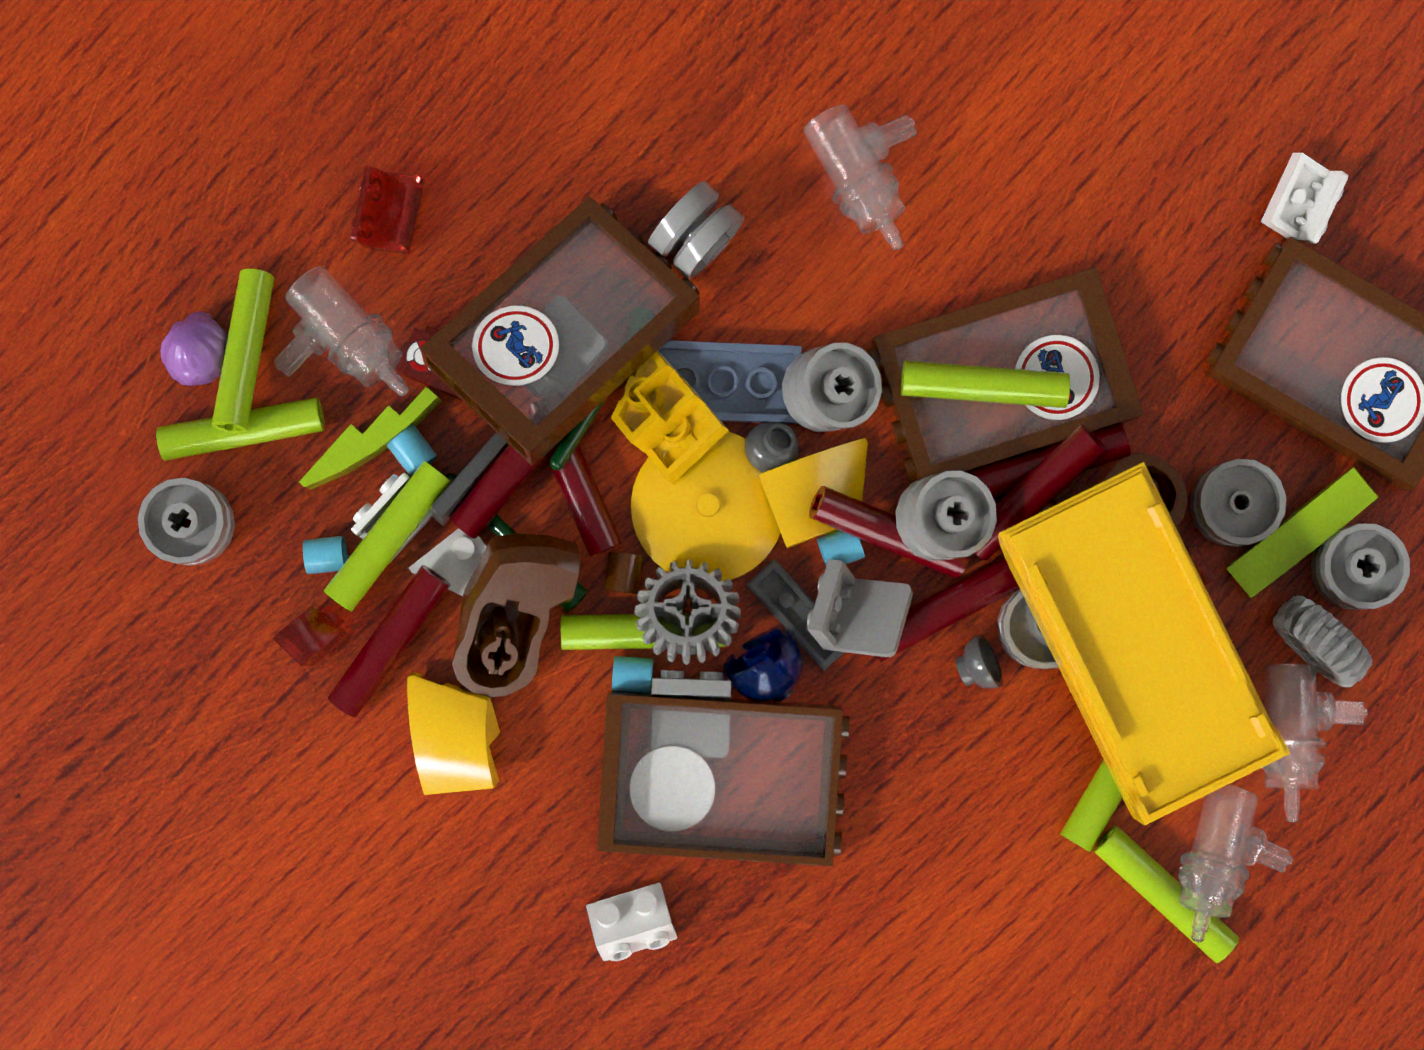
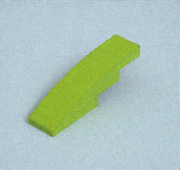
M425 387L401 415L388 405L364 433L350 424L299 483L305 488L312 490L349 474L384 453L392 439L405 429L413 425L416 427L442 400Z
M1353 466L1293 511L1286 520L1280 523L1277 530L1227 565L1226 569L1248 596L1252 598L1374 502L1378 495Z

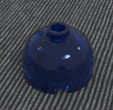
M780 629L761 633L742 645L748 651L737 659L732 653L723 666V673L731 681L733 688L742 696L757 702H767L770 700L779 702L789 697L793 692L792 687L799 680L803 670L801 651L791 632L787 629L785 635H783Z

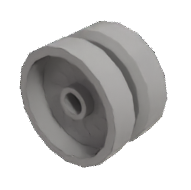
M706 181L698 183L677 202L658 224L648 240V245L664 257L670 256L679 250L674 258L673 268L681 276L689 280L697 276L717 258L729 244L745 219L731 204L722 206L713 212L718 204L719 193Z
M831 343L822 347H816L796 356L787 367L782 382L783 401L790 416L802 427L814 432H830L852 428L868 420L877 409L882 394L881 374L875 361L862 348L853 344Z
M1235 459L1210 468L1197 479L1190 493L1189 511L1194 526L1206 539L1220 546L1239 547L1265 540L1278 529L1286 511V494L1281 480L1270 467L1256 460ZM1239 497L1242 505L1236 508L1234 499Z
M944 471L923 477L911 483L900 496L895 511L896 528L903 544L915 555L929 561L967 557L981 550L992 537L997 522L996 504L989 488L978 477L964 471Z
M187 478L166 480L152 488L142 501L138 514L139 534L147 549L160 559L176 564L189 566L206 564L217 558L230 544L235 529L233 509L225 495L211 485ZM186 517L191 520L189 528L184 527Z
M1377 524L1344 526L1317 547L1311 557V578L1317 592L1328 603L1342 609H1376L1389 604L1403 592L1410 576V558L1404 543L1391 530ZM1358 561L1361 563L1362 569L1357 568Z
M1021 590L1013 592L1001 606L997 619L998 639L1004 651L1018 664L1034 669L1059 668L1042 633L1038 630L1035 618Z

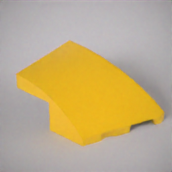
M659 351L654 353L638 368L635 377H629L625 386L624 396L618 401L611 416V419L630 443L646 453L665 479L672 484L729 431L705 401Z
M866 438L809 455L758 475L787 548L817 536L838 531L835 528L809 518L811 503L821 486H826L859 501H863L868 449Z
M411 673L407 677L409 724L415 762L424 795L494 788L498 784L499 778L489 746L500 734V729L491 698L463 691L460 687L450 683L440 685L422 679V674Z

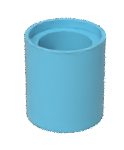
M415 425L402 431L387 445L388 449L410 477H412L424 460L431 465L438 458L436 452Z
M840 530L816 538L826 566L828 559L841 560L846 565L865 558L860 539Z
M344 536L303 541V560L307 574L339 571L348 559Z
M614 656L612 691L651 693L654 659Z

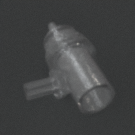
M838 105L830 108L812 119L805 126L803 132L836 188L832 200L835 204H840L839 209L841 213L853 219L862 234L880 229L892 249L899 250L903 247L904 243L893 220L899 217L906 207L898 195L899 181L892 174L893 167L891 164L880 163L879 161L888 157L889 147L917 135V131L914 128L915 122L912 117L908 118L907 115H904L880 127L876 123L870 122L860 128L847 105Z
M323 266L315 267L303 274L290 287L285 297L286 301L300 315L302 320L292 329L296 337L273 360L276 363L275 367L290 377L312 353L322 355L329 347L328 360L332 364H337L342 373L355 376L364 387H371L383 380L399 396L406 395L409 387L394 370L400 363L403 352L393 343L392 330L383 323V318L379 314H367Z
M1303 664L1264 666L1265 710L1271 722L1283 737L1290 754L1262 767L1265 771V788L1284 789L1286 821L1298 822L1300 790L1319 789L1318 773L1325 764V755L1318 754V749L1327 748V743L1323 739L1318 738V731H1328L1334 724L1363 725L1364 717L1368 716V709L1364 708V702L1334 700V697L1329 692H1317V666Z
M1226 785L1205 796L1192 851L1181 855L1180 862L1183 866L1180 867L1178 877L1182 885L1179 903L1185 908L1195 911L1191 938L1196 942L1204 941L1211 916L1221 918L1231 916L1234 901L1244 893L1246 885L1244 881L1248 880L1250 872L1244 865L1253 866L1259 862L1284 873L1287 865H1291L1293 857L1289 856L1290 851L1267 841L1266 833L1252 826L1259 799L1255 794L1239 787Z

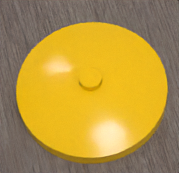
M727 432L673 484L665 479L649 457L641 467L631 496L633 526L646 553L668 573L671 572L670 563L672 561H675L679 569L685 568L686 560L690 559L693 562V569H699L700 564L705 561L708 564V574L719 568L722 571L720 581L733 580L757 567L775 546L780 536V530L758 476L762 472L757 470L746 456L745 438Z

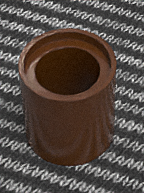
M609 552L604 590L638 594L643 556Z

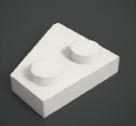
M458 528L411 565L409 570L416 574L419 568L425 565L439 573L451 584L448 590L463 596L467 583L476 570L487 546L479 536L473 539Z

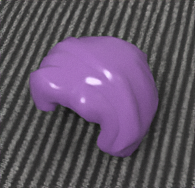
M196 311L190 314L184 321H177L172 325L170 332L162 341L160 350L161 360L171 377L181 385L196 386L211 383L221 376L228 333L213 320L209 313Z

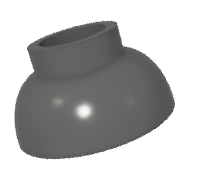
M763 422L755 426L748 433L745 439V453L749 462L757 470L764 473L797 460L799 442L789 426L779 422Z
M982 634L976 635L966 644L963 655L955 659L958 673L966 686L976 683L978 686L986 689L1001 687L1003 685V678L994 651Z

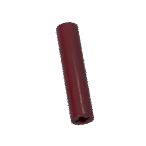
M553 392L530 421L536 426L565 399L558 393ZM508 445L450 514L449 519L465 534L476 539L549 452L535 465L531 466L514 448Z
M548 397L525 408L529 419L534 416ZM560 440L546 455L549 465L551 457L555 453L556 449L558 448L562 440ZM578 444L564 468L561 470L552 469L589 556L593 557L622 544Z
M1120 423L1093 431L1105 446L1106 451L1085 470L1131 455L1126 432ZM1063 441L969 470L966 473L978 477L989 488L993 499L1005 496Z
M1081 424L996 503L997 522L992 537L981 550L975 552L977 556L985 561L988 560L1001 548L998 539L1000 532L1035 516L1106 451L1103 443L1089 428Z
M826 486L819 488L811 503L809 518L955 579L961 576L968 564L970 555L939 561H929L915 555L903 544L896 528L895 515Z
M1005 557L910 607L896 654L1019 590L1020 588ZM876 656L880 663L890 658Z
M425 565L419 568L329 694L328 700L335 707L349 716L357 717L451 586L443 576Z

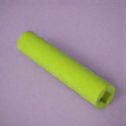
M243 269L239 274L211 424L215 429L227 433L242 434L246 433L275 280L273 275L262 270Z
M907 360L903 362L901 396L1066 408L1068 405L1070 393L1069 373Z
M318 397L251 409L246 433L234 434L217 430L211 425L213 417L157 427L156 438L160 455L164 461L322 432L325 431V421L320 400Z
M424 460L323 591L342 607L352 612L431 510L433 503L452 481Z
M683 613L686 625H689L691 613ZM635 614L561 615L562 650L652 649L655 642L651 644L644 643L643 634L645 631L637 630L636 621L640 617ZM657 619L667 631L681 636L679 627L674 624L665 623V620ZM711 621V624L697 627L694 636L709 630L716 621ZM718 643L719 647H725V645Z
M1104 760L1060 835L1088 852L1092 851L1122 799V795Z
M1117 825L1106 832L1095 845L1093 852L1215 963L1225 959L1236 947L1240 939L1239 936Z

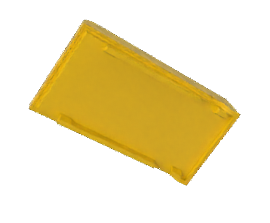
M1144 462L998 534L999 544L1009 568L1133 819L1143 825H1147L1290 754L1283 737L1271 722Z

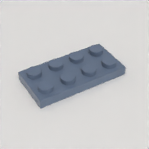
M667 341L658 350L721 421L798 424L790 416L783 401L782 382L787 367L796 356L801 354L802 346Z

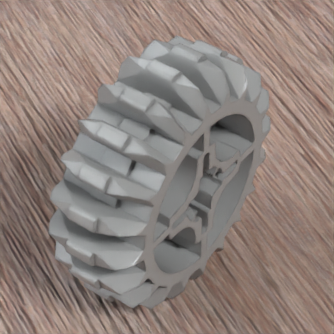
M690 559L686 560L685 568L679 569L678 564L672 561L670 563L671 572L667 573L664 569L658 567L656 570L658 580L647 577L645 580L647 590H639L637 598L641 604L635 606V615L640 617L636 621L637 630L645 631L643 634L645 644L655 642L653 651L656 655L661 654L667 649L668 661L673 662L677 654H681L683 663L687 665L691 660L690 655L697 654L699 662L703 663L706 660L705 651L709 650L711 654L718 656L720 654L718 643L729 646L731 644L729 633H736L738 631L739 624L735 620L741 617V608L735 605L739 602V595L737 592H730L733 588V583L730 579L720 581L722 571L719 568L708 574V564L705 561L700 564L699 569H693V562ZM682 588L677 597L665 599L664 603L660 602L668 593ZM694 588L701 589L710 594L717 604H711V600L698 597ZM690 598V608H693L691 616H689V625H686L683 613L684 609L687 608V599ZM657 619L665 620V623L674 624L679 627L681 636L667 631ZM711 621H716L709 630L694 636L697 627L711 624Z
M1293 596L1288 603L1285 602L1277 610L1278 613L1273 618V626L1277 634L1284 639V642L1323 677L1328 678L1332 683L1338 684L1340 687L1351 688L1367 674L1373 662L1368 649L1362 645V641L1356 638L1352 631L1347 629L1331 613L1324 610L1321 605H1317L1311 599H1306L1303 596Z

